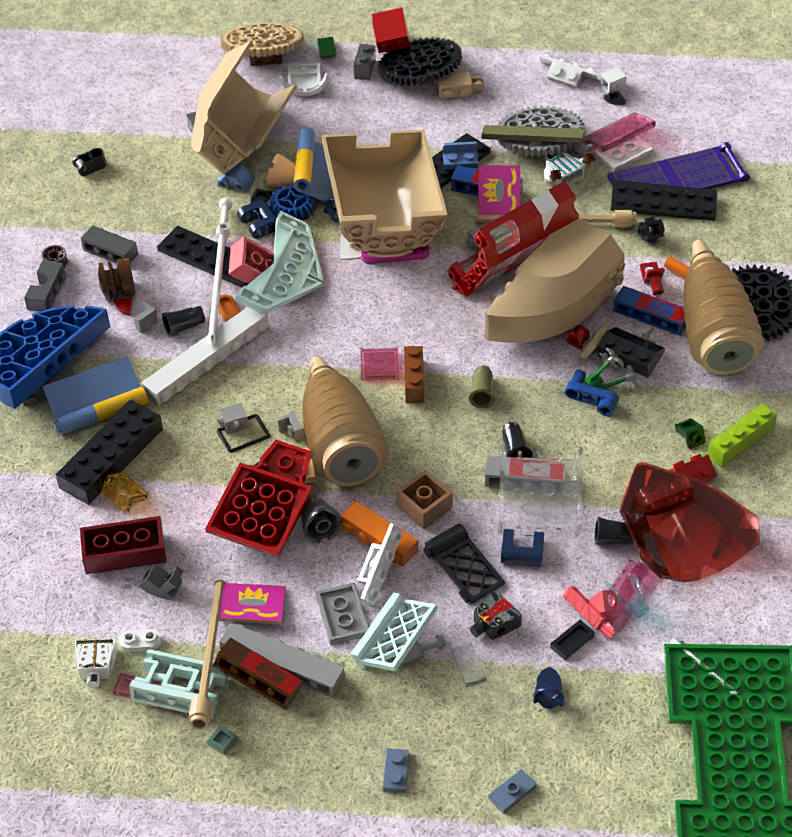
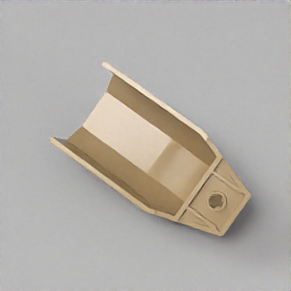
M251 41L226 53L198 99L191 145L220 174L227 173L239 164L240 161L261 147L297 88V85L294 84L271 95L254 89L235 71L252 45Z
M577 219L552 233L515 271L517 276L512 282H507L505 293L502 296L498 295L485 313V339L504 343L538 341L564 333L584 321L607 297L612 295L614 289L620 286L624 280L625 254L612 235L581 219Z

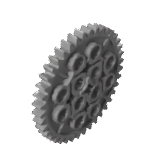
M540 105L539 108L534 106L533 108L527 107L526 110L524 108H521V111L515 110V113L510 112V115H505V118H502V121H499L497 126L584 129V122L580 119V116H577V113L572 114V111L567 112V109L562 110V107L556 109L555 106L549 108V105L546 107ZM498 140V143L504 149L508 148V151L513 150V153L518 152V155L524 153L525 156L531 154V157L535 155L547 157L548 154L554 156V153L566 152V149L571 150L572 147H576V144H579Z

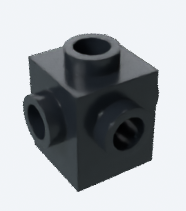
M655 216L644 218L645 222L639 223L638 234L642 240H647L650 243L658 241L659 237H664L665 227L662 219L655 220Z

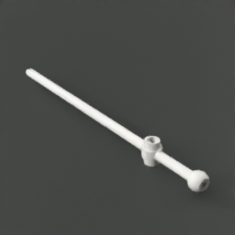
M223 198L219 202L222 212L221 221L215 234L218 241L208 336L209 346L210 340L213 341V346L216 341L225 242L230 236V229L227 224L228 212L233 206L229 198Z

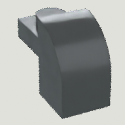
M155 564L147 570L139 587L153 596L166 600L173 599L182 583L180 577L184 570L177 566L168 573Z

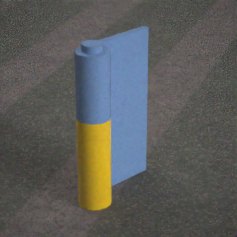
M303 128L299 131L293 186L298 192L327 202L329 198L334 199L323 145L315 142L316 133L313 129Z
M128 356L42 386L56 420L54 422L57 433L61 432L62 435L112 418L130 399L143 406L149 404L147 394L144 388L140 386Z

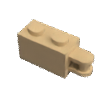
M470 72L450 73L451 75H445V78H440V81H437L439 99L472 96V92L484 89L483 78L480 76L471 77Z

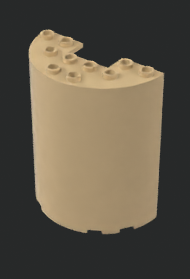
M425 130L390 131L389 145L356 146V133L322 135V144L341 231L344 238L348 240L354 249L368 252V255L375 257L402 256L412 253L413 249L419 246H426L433 241V237L438 231H442L448 214Z

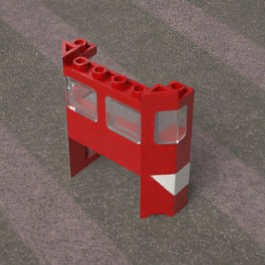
M566 181L479 228L473 237L476 244L481 248L476 254L460 263L458 261L454 262L447 270L449 278L455 282L452 289L465 297L469 296L519 267L550 234L579 219V214L574 208L576 196Z

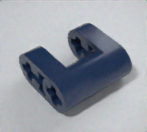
M265 200L255 201L238 210L237 216L242 223L260 219L249 227V233L254 239H259L275 232L277 216Z
M504 529L501 563L541 567L545 532L534 531L532 548L513 546L514 529Z

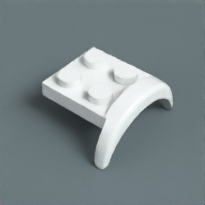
M320 63L288 65V83L284 80L283 76H280V81L284 88L294 84L297 85L296 90L292 94L295 96L318 94L323 90L328 80V73H326L321 81Z

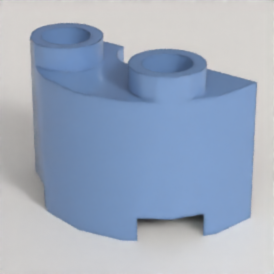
M237 164L227 173L221 174L217 186L222 188L234 186L238 191L249 192L255 181V176L245 169L246 166Z

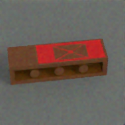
M231 637L220 649L213 664V667L285 710L295 699L303 683V680Z

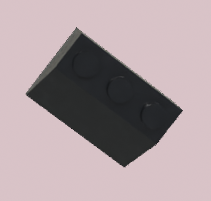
M617 327L606 331L597 345L598 357L602 358L599 353H607L610 357L606 348L612 349L618 355V358L623 361V368L628 369L627 366L630 365L633 368V372L649 378L665 352L664 347Z

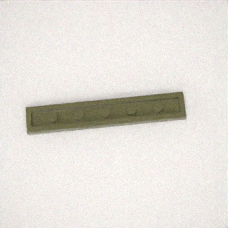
M484 125L481 137L482 139L583 143L585 129Z

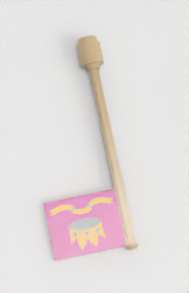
M520 165L479 166L476 224L490 223L520 206ZM615 210L614 214L579 215V219L587 223L614 224L615 228H631L636 226V212H632V210Z
M223 579L214 581L215 591L199 696L191 701L188 719L193 729L204 730L211 722L213 703L208 699V691L219 621L282 625L285 586L226 583Z

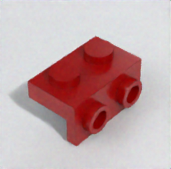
M701 454L695 455L690 458L691 461L688 463H684V460L673 464L674 468L668 471L669 474L673 473L676 477L699 484L717 477L709 454L703 457Z

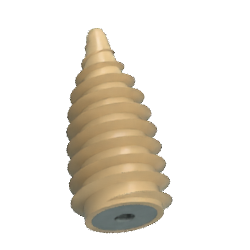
M698 239L692 245V259L684 281L683 292L684 319L688 342L691 347V355L698 364L711 373L721 375L733 374L749 367L763 351L765 342L761 335L762 329L758 324L754 308L749 302V296L744 291L742 283L738 281L737 275L731 271L728 265L722 263L721 259L714 256L706 242Z
M314 356L310 362V375L303 395L302 408L305 435L311 451L314 469L323 479L336 485H359L376 475L385 464L388 450L385 445L384 435L370 406L365 401L364 396L358 391V388L346 376L333 370L321 356Z

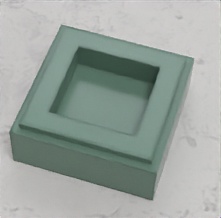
M219 726L207 740V745L225 755L238 740V737L222 726Z

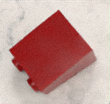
M402 7L371 14L378 53L410 47L408 28Z

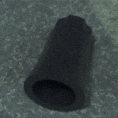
M201 306L189 307L178 311L162 313V321L169 337H172L204 323L205 314Z
M516 422L506 423L502 430L506 458L531 460L533 453L527 444L520 425Z
M597 517L594 534L595 545L635 544L626 522Z

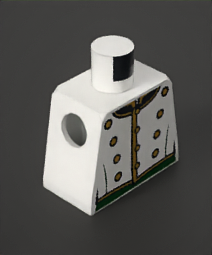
M75 640L77 668L80 679L87 680L89 688H98L100 679L111 678L118 654L116 640Z

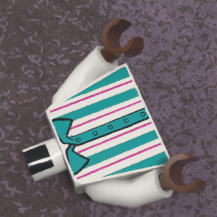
M564 152L557 156L548 154L545 157V181L547 183L552 182L554 186L563 181L570 185L584 178L585 165H590L592 161L596 160L593 152L586 153L583 158L572 157Z

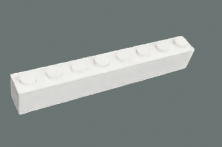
M249 307L242 310L217 328L214 346L212 340H210V346L208 345L209 335H207L141 382L147 397L157 406L167 402L170 397L182 391L185 386L196 381L203 373L210 371L217 363L225 360L228 355L239 350L242 345L251 341L260 332L265 331L269 326L268 314L259 313Z

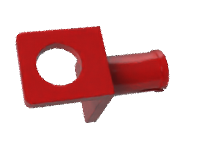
M657 262L640 264L643 282H650L653 295L663 294L664 289L661 280L665 269L659 268ZM647 267H652V268H653V269L647 270V271L645 272V269H646Z

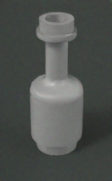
M443 634L435 635V639L419 643L417 640L401 665L421 659L423 651L435 647L439 649L446 647ZM407 641L397 644V648L405 645ZM397 655L391 658L392 661L395 660V658L397 657Z

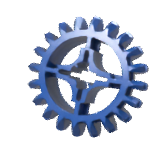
M289 184L288 187L282 186L281 189H276V192L272 193L269 201V206L277 217L280 211L301 221L309 219L316 208V199L314 197L298 192L294 186Z

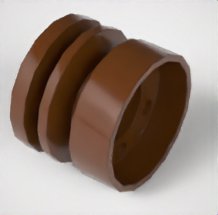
M129 258L117 260V268L114 269L111 262L108 261L109 270H104L103 263H98V279L105 300L110 299L109 291H113L114 298H117L118 289L122 290L124 296L136 294Z

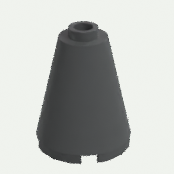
M312 492L300 515L306 538L311 542L320 543L324 538H327V540L332 539L339 532L342 525L341 516L337 510Z

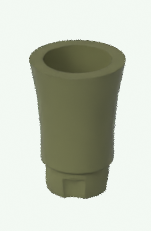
M482 365L474 370L472 388L469 395V402L474 407L488 408L495 402L493 375L488 366Z

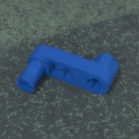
M576 370L564 391L565 395L568 398L598 406L597 411L601 415L607 417L613 415L619 401L618 395L608 390L583 384L586 373L583 370Z

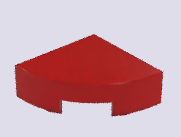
M114 298L115 308L122 312V314L131 316L132 298Z

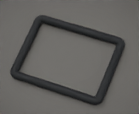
M258 414L250 415L247 419L256 418L266 436L235 448H230L221 433V430L224 428H217V433L228 452H235L270 437Z

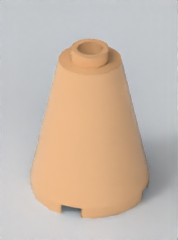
M277 153L272 162L274 164L269 169L266 184L269 187L276 188L288 187V184L293 186L296 164Z

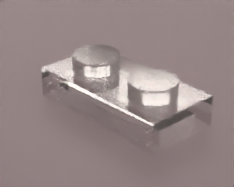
M472 643L453 648L452 655L466 688L486 682V675Z

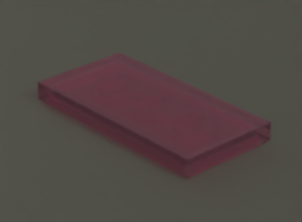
M634 112L584 136L583 143L591 144L594 148L605 152L655 127L656 121Z

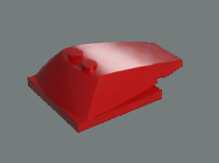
M275 440L261 456L258 465L250 466L240 462L205 528L206 533L279 558L313 491L312 486L305 484L311 451Z

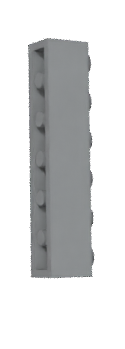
M231 623L219 641L221 649L230 637L303 680L302 686L331 698L335 697L345 679L344 667L339 663L329 662L319 655L309 654L299 647L289 646L281 640H274L261 632L249 630L243 625Z

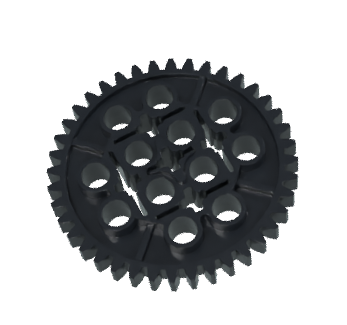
M426 37L425 39L419 38V40L413 39L412 42L410 41V47L388 51L387 54H383L378 68L381 77L386 82H390V84L395 83V86L406 84V87L412 84L414 87L416 84L421 86L422 83L426 85L428 82L434 83V80L440 81V78H445V75H451L450 72H455L454 69H458V66L461 65L460 62H462L463 57L460 46L454 43V41H450V39L445 40V38L440 40V37L436 39L434 37L430 39Z
M756 264L752 268L749 265H746V269H743L742 266H739V270L732 268V272L737 275L738 281L742 283L744 291L749 296V302L754 308L758 324L762 329V337L770 341V337L777 339V334L783 337L784 332L789 333L790 328H792V280H789V275L783 277V271L777 273V269L770 271V266L764 269L763 265L757 268ZM772 296H773L774 311L772 310Z

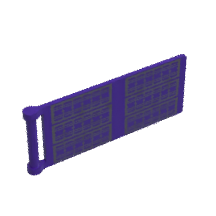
M725 142L717 147L607 174L612 186L613 180L710 189L734 182H745L750 179L749 173L743 169L731 150L732 146L729 142ZM721 152L726 153L739 175L735 176Z

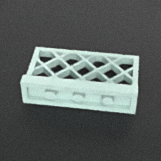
M393 593L351 653L358 668L366 670L368 666L397 671L438 610L436 604L402 599L400 594ZM407 607L412 608V610L405 612ZM428 610L426 614L418 617V613ZM415 615V619L405 623V619ZM402 622V625L395 627L397 623ZM418 624L416 629L408 632V628H411ZM405 631V634L394 638L395 634ZM391 637L390 641L384 643L387 638ZM407 640L405 645L397 648V644ZM394 646V650L383 653L384 650ZM380 652L381 656L373 659ZM397 655L393 663L386 662V660Z

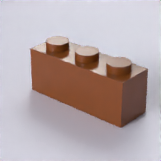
M404 346L406 403H424L423 346Z

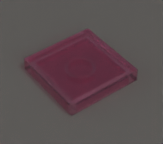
M398 348L360 349L361 381L399 380Z

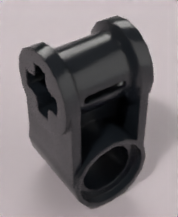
M93 148L88 152L75 156L72 160L73 166L78 169L79 175L83 177L107 166L104 151L101 148Z

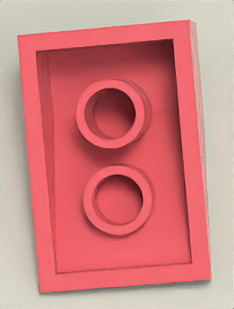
M244 236L231 246L228 274L242 282L251 283L273 264L274 252Z

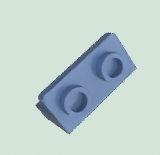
M477 142L443 143L444 170L456 169L457 165L478 168Z

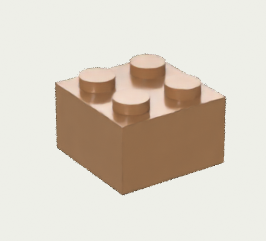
M424 470L396 491L397 507L424 529L453 507V492L428 471Z

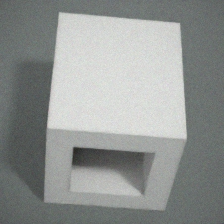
M617 67L601 73L600 86L607 94L625 89L627 77Z

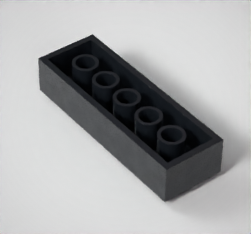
M130 399L55 474L59 489L90 505L163 430L161 415Z

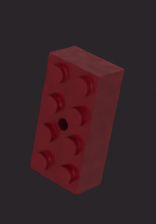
M161 516L80 528L82 561L86 574L167 562Z

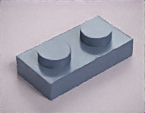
M387 748L383 791L405 793L409 750Z

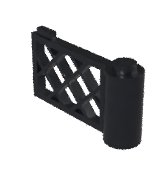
M458 523L425 542V547L423 548L425 555L440 564L460 589L459 595L466 603L469 601L473 604L495 589L505 585L504 579L472 542L462 524ZM469 546L473 554L469 556L460 554L463 548ZM448 557L457 558L456 565L446 564L444 559ZM459 559L471 561L470 568L458 566ZM473 561L482 563L485 566L484 571L472 569ZM457 571L469 573L468 580L459 579L456 576ZM471 574L482 575V583L470 581ZM485 576L494 577L497 583L493 585L485 584ZM469 586L481 588L480 593L472 596L468 591Z

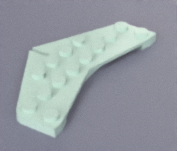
M280 211L276 220L273 264L247 286H243L238 291L234 301L259 313L266 314L321 288L324 279L310 226L306 222Z

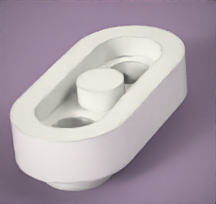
M154 629L128 630L119 637L120 647L126 652L156 650L162 643L160 633Z

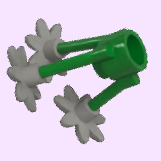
M606 348V350L609 352L610 357L607 353H599L603 361L601 363L602 366L584 380L586 385L600 389H607L625 381H632L635 387L638 388V380L635 378V373L630 365L627 366L629 374L625 375V377L602 385L604 381L600 374L605 369L611 367L616 372L618 365L615 362L619 363L622 367L624 366L623 361L609 348Z

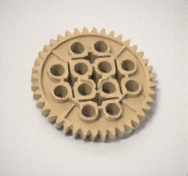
M259 22L258 24H246V26L241 25V27L227 30L220 37L221 48L229 52L251 41L252 45L245 54V57H266L267 55L285 54V52H290V50L298 49L304 42V32L301 28L294 27V25L290 26V24Z

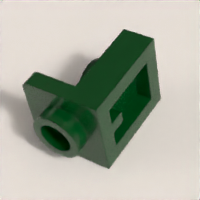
M692 418L675 424L676 432L685 437L687 448L692 449L706 442L703 426Z

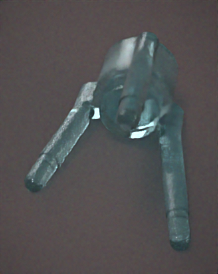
M633 574L629 575L636 597L629 600L630 605L625 602L608 581H605L604 584L609 590H613L616 593L618 601L624 606L628 615L633 613L634 617H640L649 612L639 576L634 578Z

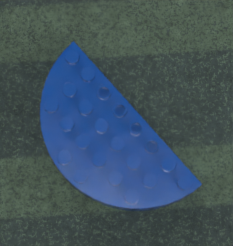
M75 306L51 308L34 313L32 318L25 321L20 319L0 333V401L16 409L111 327L107 309L94 306H85V309L76 308Z

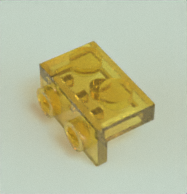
M124 472L107 475L101 490L124 513L130 511L132 503L146 500L149 494Z

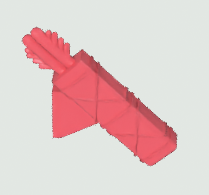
M569 586L563 595L565 600L596 630L601 629V633L606 638H614V635H616L614 626L610 622H605L607 617L603 612L615 610L617 607L616 593L613 590H603L588 600L575 586ZM609 594H610L611 597H612V605H611V606H610L609 603H608V595H609Z

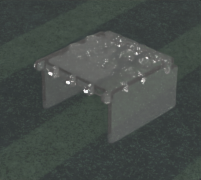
M501 444L498 534L503 535L504 529H514V535H516V529H520V536H534V531L540 529V532H545L544 536L556 537L557 530H560V537L579 536L582 526V447H578L575 459H562V452L557 453V459L542 458V452H538L537 458H522V451H518V457H505V444Z

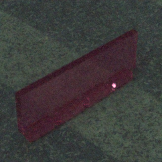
M629 560L622 573L619 574L609 589L616 593L617 607L615 610L603 612L607 617L605 622H610L614 626V630L621 633L658 574L649 566L639 561L636 563L633 560ZM609 594V595H608V603H609V605L611 606V605H612V597H611V595Z

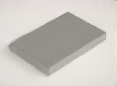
M355 582L315 592L330 645L359 639L364 636L369 626Z

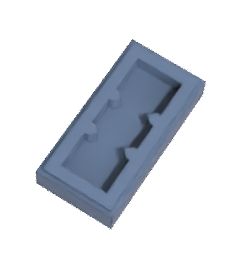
M520 769L490 793L488 799L504 814L533 791L537 784Z

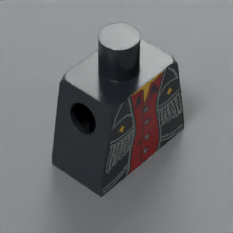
M495 589L474 610L475 624L470 627V631L476 638L485 632L492 640H495L519 628L522 624V614Z

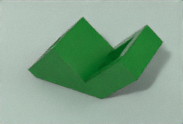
M333 37L317 38L320 57L336 56Z

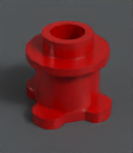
M582 325L575 326L574 331L567 333L568 339L566 341L568 344L581 350L583 348L582 343L590 338L588 328Z

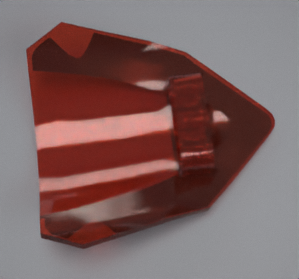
M640 462L636 464L619 512L627 525L641 560L660 579H670L674 582H692L703 579L729 567L760 544L759 517L720 489L704 481L648 463Z

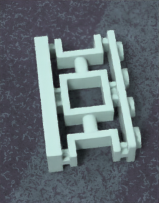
M148 650L146 653L147 658L143 662L144 670L150 672L146 679L135 677L129 686L131 701L189 713L191 701L199 696L194 691L200 689L201 682L199 680L202 676L204 661L161 651ZM213 664L208 691V699L213 703L212 719L215 715V706L218 705V694L212 693L215 685L225 687L229 681V676L213 667ZM160 669L167 671L166 674H162V673H158V672H159ZM174 676L189 679L190 682L187 688L171 684ZM154 681L162 682L161 686L154 685Z

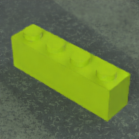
M764 403L759 405L709 442L708 454L710 459L721 468L775 428L777 413Z

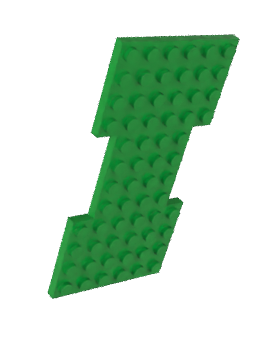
M664 644L669 724H691L697 799L675 800L676 837H792V802H789L781 733V725L792 726V645ZM687 649L700 660V665L683 650ZM714 671L719 677H721L723 679V685L719 683V679L715 675L709 674L708 672ZM735 690L738 692V694L730 693L729 691Z

